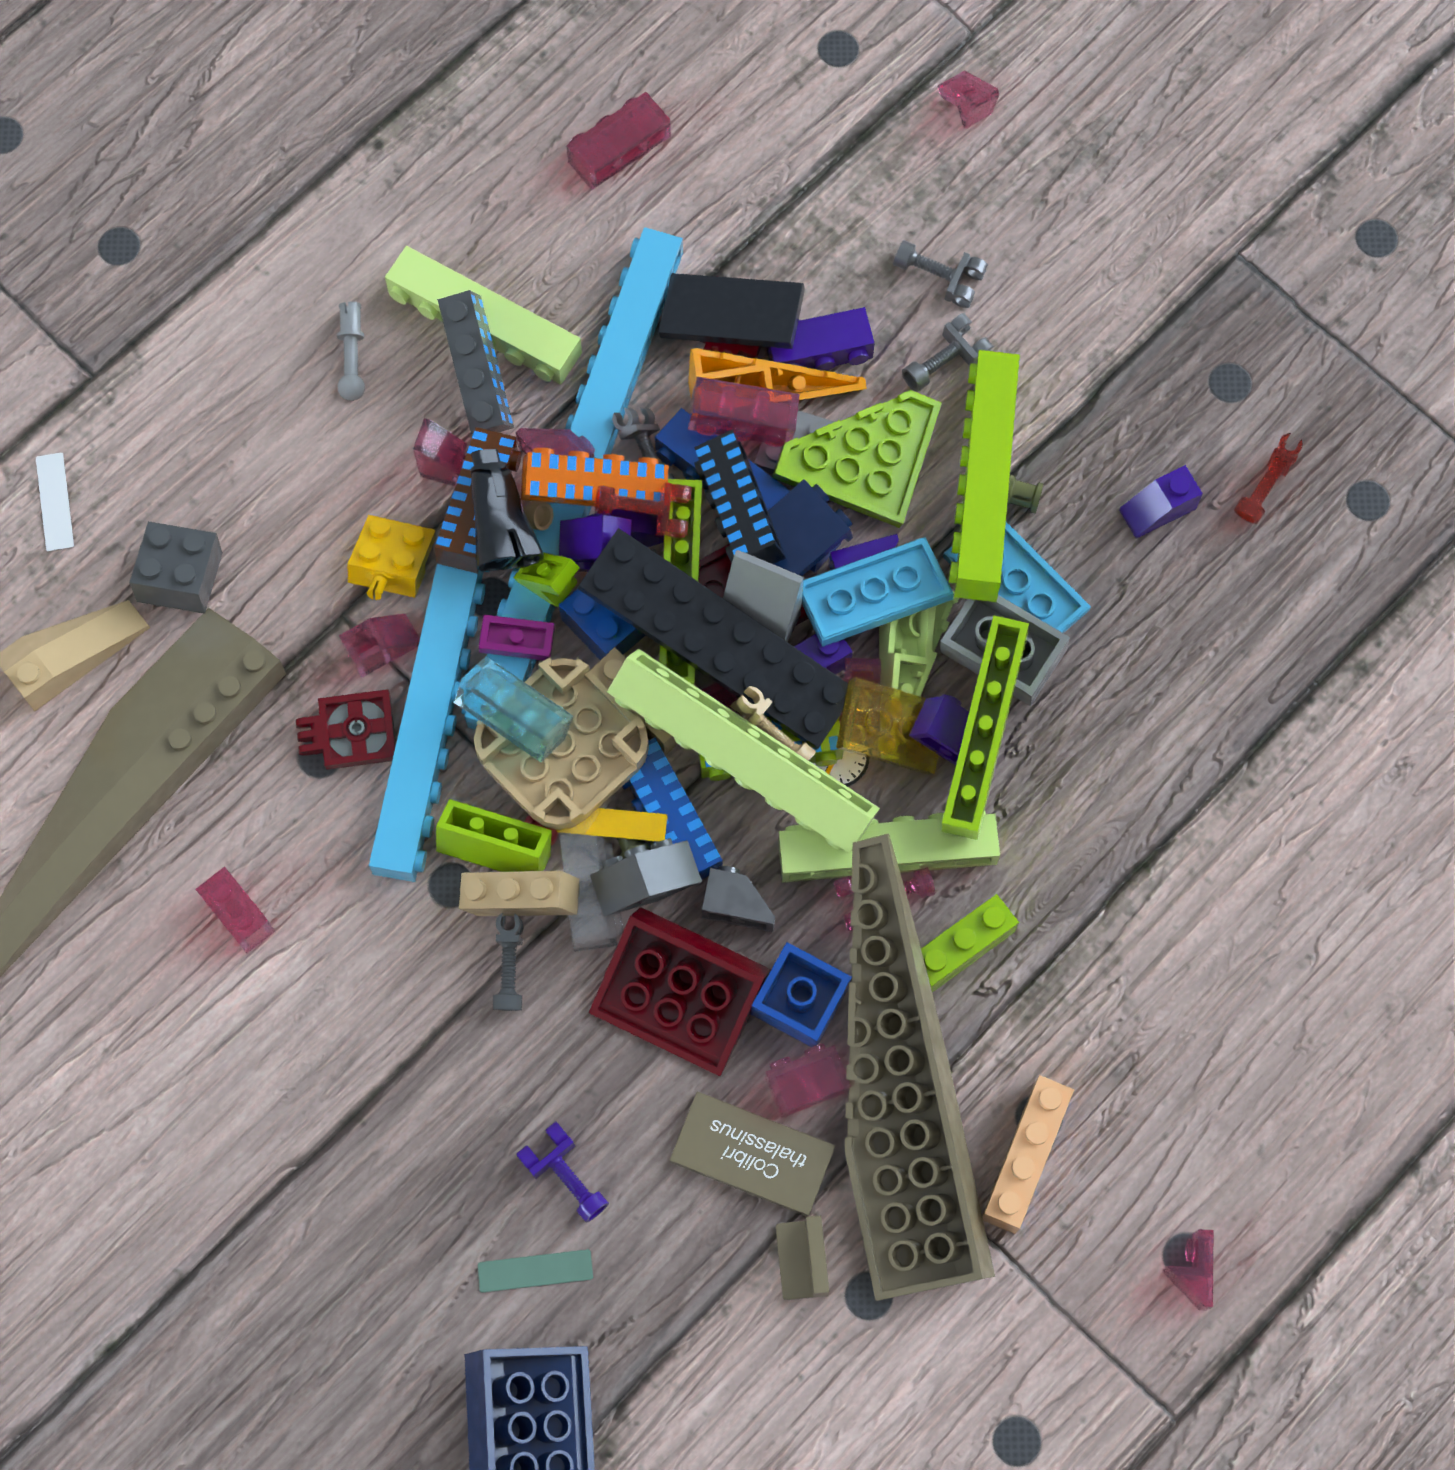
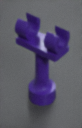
M555 1121L545 1131L557 1148L541 1161L527 1145L516 1155L535 1179L549 1168L553 1169L569 1191L574 1194V1197L579 1200V1207L576 1211L587 1223L604 1211L609 1202L599 1191L594 1194L588 1192L589 1190L586 1189V1186L574 1175L575 1173L572 1172V1169L567 1166L562 1157L571 1151L575 1144Z

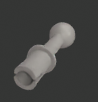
M343 302L339 304L340 332L337 333V339L344 341V376L338 382V392L342 398L354 401L362 397L365 391L364 381L358 376V341L364 339V333L361 332V304L358 302H348V306H346V303Z

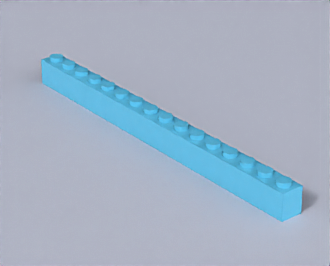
M646 227L643 228L640 239L634 238L630 250V257L632 258L630 267H624L619 280V286L622 288L619 297L613 296L608 311V315L611 316L608 326L603 325L598 336V345L601 346L598 354H592L587 367V374L590 376L587 384H581L576 397V404L579 406L576 414H570L565 426V434L568 436L564 445H558L555 455L568 456L569 451H584L589 453V458L603 459V455L611 454L619 430L613 424V414L621 413L624 419L625 410L623 407L628 408L665 305L671 274L677 272L683 255V238ZM548 503L553 509V521L550 527L543 531L533 529L543 553L559 556L560 520L589 516L592 506ZM513 568L508 583L511 591L508 599L503 598L501 600L497 616L550 622L555 606L518 583L513 577L520 568ZM487 654L485 662H479L476 667L473 681L477 684L473 695L467 694L462 706V714L465 715L467 727L476 730V722L484 712L488 715L531 676L536 659Z

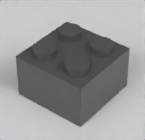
M148 521L129 582L136 601L205 614L223 554L217 533Z
M671 838L650 845L651 850L646 849L645 845H641L625 851V859L622 856H617L602 862L603 869L591 874L590 877L604 917L658 902L702 882L688 840L673 844Z

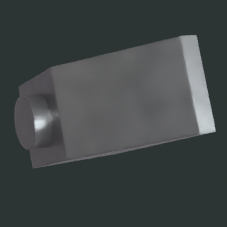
M719 866V870L710 868L702 906V918L773 932L775 916L747 875L740 874L739 869L730 866Z

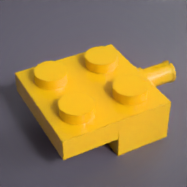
M368 515L347 563L348 583L370 587L367 591V596L372 600L374 596L375 600H380L383 591L416 598L425 575V564L435 541V530Z

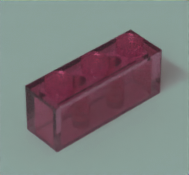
M644 92L639 97H632L624 103L621 109L611 116L606 115L602 117L593 128L585 133L577 134L570 140L569 144L566 145L568 163L590 189L593 190L671 137L670 118L647 92Z
M697 377L692 393L688 430L697 431L702 435H721L733 430L740 441L752 440L764 442L772 447H781L785 442L793 439L796 431L800 394Z

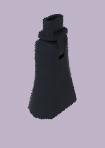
M484 449L472 452L471 456L474 466L470 469L475 513L477 569L481 572L528 567L539 563L544 559V554L525 514L515 480L510 470L506 469V463L500 462L497 449Z

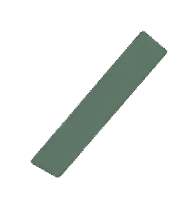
M586 1249L479 1262L480 1292L593 1279L591 1251Z

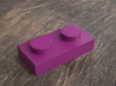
M484 615L478 647L479 653L546 660L549 657L551 658L555 623Z

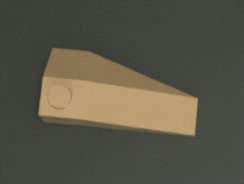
M127 600L22 636L0 652V667L32 709L36 711L143 634L150 626L132 603Z

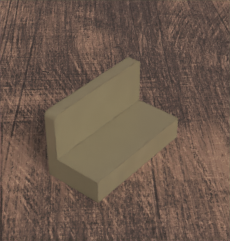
M821 1215L806 1217L805 1221L777 1224L776 1238L783 1299L793 1300L828 1296L830 1291Z

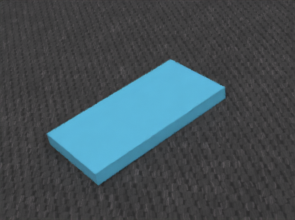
M1006 522L1001 584L998 595L1058 631L1066 632L1090 610L1091 606ZM952 546L943 555V558L950 565L951 561L957 562L958 554L951 553Z
M926 537L805 579L803 581L802 605L823 647L953 600L954 593Z

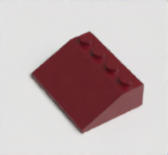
M640 907L628 919L589 1010V1014L713 1074L721 1076L751 1016V1006L771 969Z

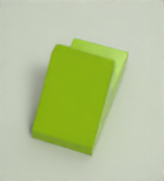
M543 553L544 559L542 561L520 568L513 578L551 605L559 607V604L566 599L576 586L577 579L574 575L580 567L571 558Z

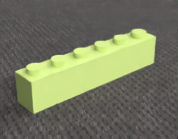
M407 245L385 276L389 295L395 301L401 304L409 303L413 305L423 316L431 320L437 318L443 322L437 299L468 290L477 293L482 298L494 349L504 354L505 358L514 365L522 366L523 364L532 369L544 381L550 382L553 380L562 385L582 354L580 337Z
M985 811L977 840L942 832L944 813L932 814L928 816V819L914 820L913 816H900L894 818L893 822L878 823L877 819H873L860 839L861 841L889 834L900 873L997 865L1000 858L996 815L986 814ZM791 825L786 827L785 831H779L778 845L782 882L852 877V851L848 853L845 850H837L827 843L824 836L815 830H808L800 825Z

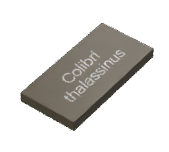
M697 1091L669 1161L809 1217L836 1145Z

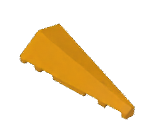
M700 348L690 349L688 384L693 416L716 414L867 389L864 377Z

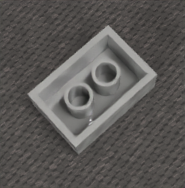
M999 595L997 602L967 599L941 639L940 652L979 675L993 615L1029 623L1028 635L1013 696L1031 706L1067 651L1070 637Z

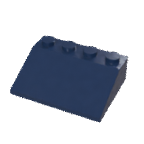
M588 1346L482 1349L464 1354L470 1470H595Z

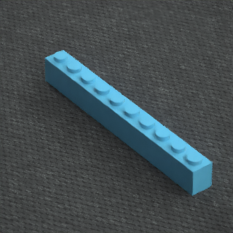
M441 564L436 566L369 862L373 875L416 882L417 873L424 871L427 851H423L425 837L431 838L434 828V817L430 816L433 803H439L442 783L438 782L440 769L446 770L448 764L449 749L445 748L447 737H453L457 717L452 715L455 703H460L462 700L464 682H460L462 669L468 670L471 649H467L469 637H475L477 632L478 617L474 616L476 605H482L484 600L485 584H481L483 573H489V571L481 572L479 570L477 574Z

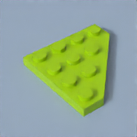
M909 390L894 399L859 411L856 415L816 429L813 433L799 439L797 437L785 442L781 448L772 478L794 487L805 479L811 487L815 484L819 485L829 497V501L900 528L904 524L942 402Z

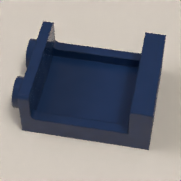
M803 479L768 510L786 559L773 565L800 576L808 572L844 539L849 542L853 538L849 528L853 523L841 509H838L836 512L832 510L826 503L830 500L819 485L815 484L811 487Z

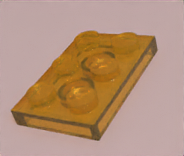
M849 678L836 748L924 774H935L938 754L909 736L926 698L861 678Z

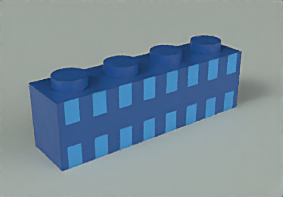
M656 738L648 741L649 750L646 762L622 788L624 790L630 788L635 799L631 801V804L635 811L667 815L665 839L671 838L673 844L688 840L701 880L709 876L710 868L719 870V866H723V860Z

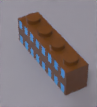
M475 427L434 549L437 564L478 574L479 569H477L475 513L470 469L474 465L471 453L477 450L497 449L500 462H505L507 465L506 469H509L512 473V471L517 472L519 469L522 452L517 451L515 436Z

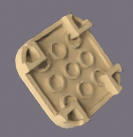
M549 657L539 663V669L488 715L485 712L476 722L474 745L477 758L484 769L535 821L544 827L562 830L573 828L586 820L629 781L646 762L649 745L646 726L639 715L636 717L630 710L618 705L615 697L607 693L608 688L590 671L588 664L579 658L577 660L567 658L551 660Z

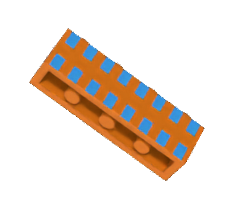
M533 448V452H528L523 457L521 500L661 512L666 508L669 465L659 464V459L649 457L638 458V462L624 461V456L617 454H605L603 459L589 458V453L584 451H569L568 456L555 455L554 450L550 448Z

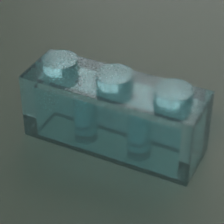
M487 656L461 679L454 700L455 704L539 762L546 759L565 740L574 717L564 708L555 704Z

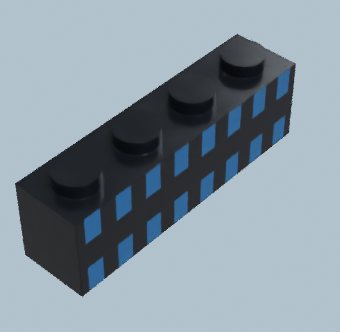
M727 431L695 446L694 448L699 460L694 462V465L701 480H706L709 488L704 490L711 508L713 510L717 508L720 517L715 518V522L722 537H728L730 546L725 547L731 563L736 550L771 564L786 559L745 449L734 431Z

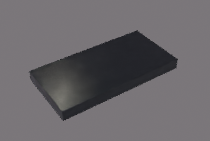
M672 273L658 333L660 338L793 349L805 287L803 283Z

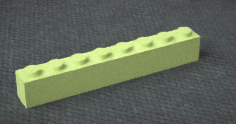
M637 649L625 659L607 693L615 697L618 705L625 709L636 711L645 717L644 720L648 725L658 730H664L675 737L676 743L681 747L695 750L705 757V761L711 767L725 770L735 777V781L740 786L748 790H755L765 797V801L770 806L778 810H785L795 817L796 822L800 826L808 830H815L825 837L830 846L837 850H845L850 853L853 848V842L860 841L880 809L640 649Z

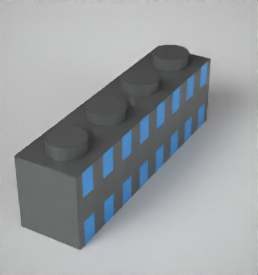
M468 290L437 299L471 434L474 433L475 427L494 432L513 429L514 425L481 296Z

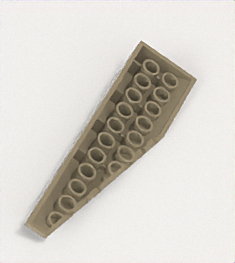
M210 608L187 629L109 711L0 897V977L286 675L281 661L253 637Z
M884 834L853 842L851 890L854 892L850 924V926H853V937L849 964H852L851 982H849L847 1044L850 1045L846 1077V1080H849V1091L845 1118H848L845 1155L875 1300L878 1301L995 1277L936 1006L890 835Z

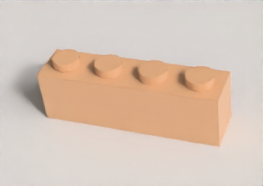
M1041 1075L1038 1076L983 1211V1221L1013 1234L1018 1232L1074 1089Z

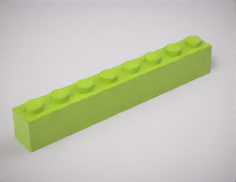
M979 350L977 363H970L968 383L974 384L973 391L967 390L965 411H971V418H965L962 435L963 439H969L968 446H962L960 467H966L965 475L959 474L957 495L963 496V503L956 504L954 524H960L961 527L960 532H954L951 551V553L958 554L957 562L951 561L949 583H955V598L997 602L1001 584L1020 354Z

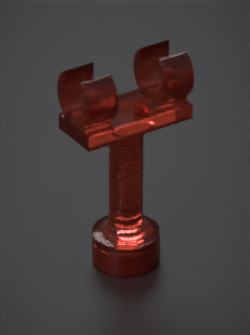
M1291 433L1281 437L1278 447L1272 452L1267 464L1269 467L1268 471L1264 474L1257 488H1255L1251 497H1242L1234 508L1238 516L1247 522L1258 524L1265 513L1262 503L1277 482L1278 477L1281 474L1286 477L1291 466L1295 464L1303 446L1302 439L1296 449L1290 451L1285 448L1287 444L1285 442Z
M665 483L661 487L660 501L657 502L654 500L622 497L615 493L614 487L599 485L595 498V514L611 515L612 511L617 508L618 510L625 509V511L632 510V512L639 511V513L658 515L656 535L685 538V535L688 533L689 522L669 519L670 502L688 503V500L691 501L692 487Z

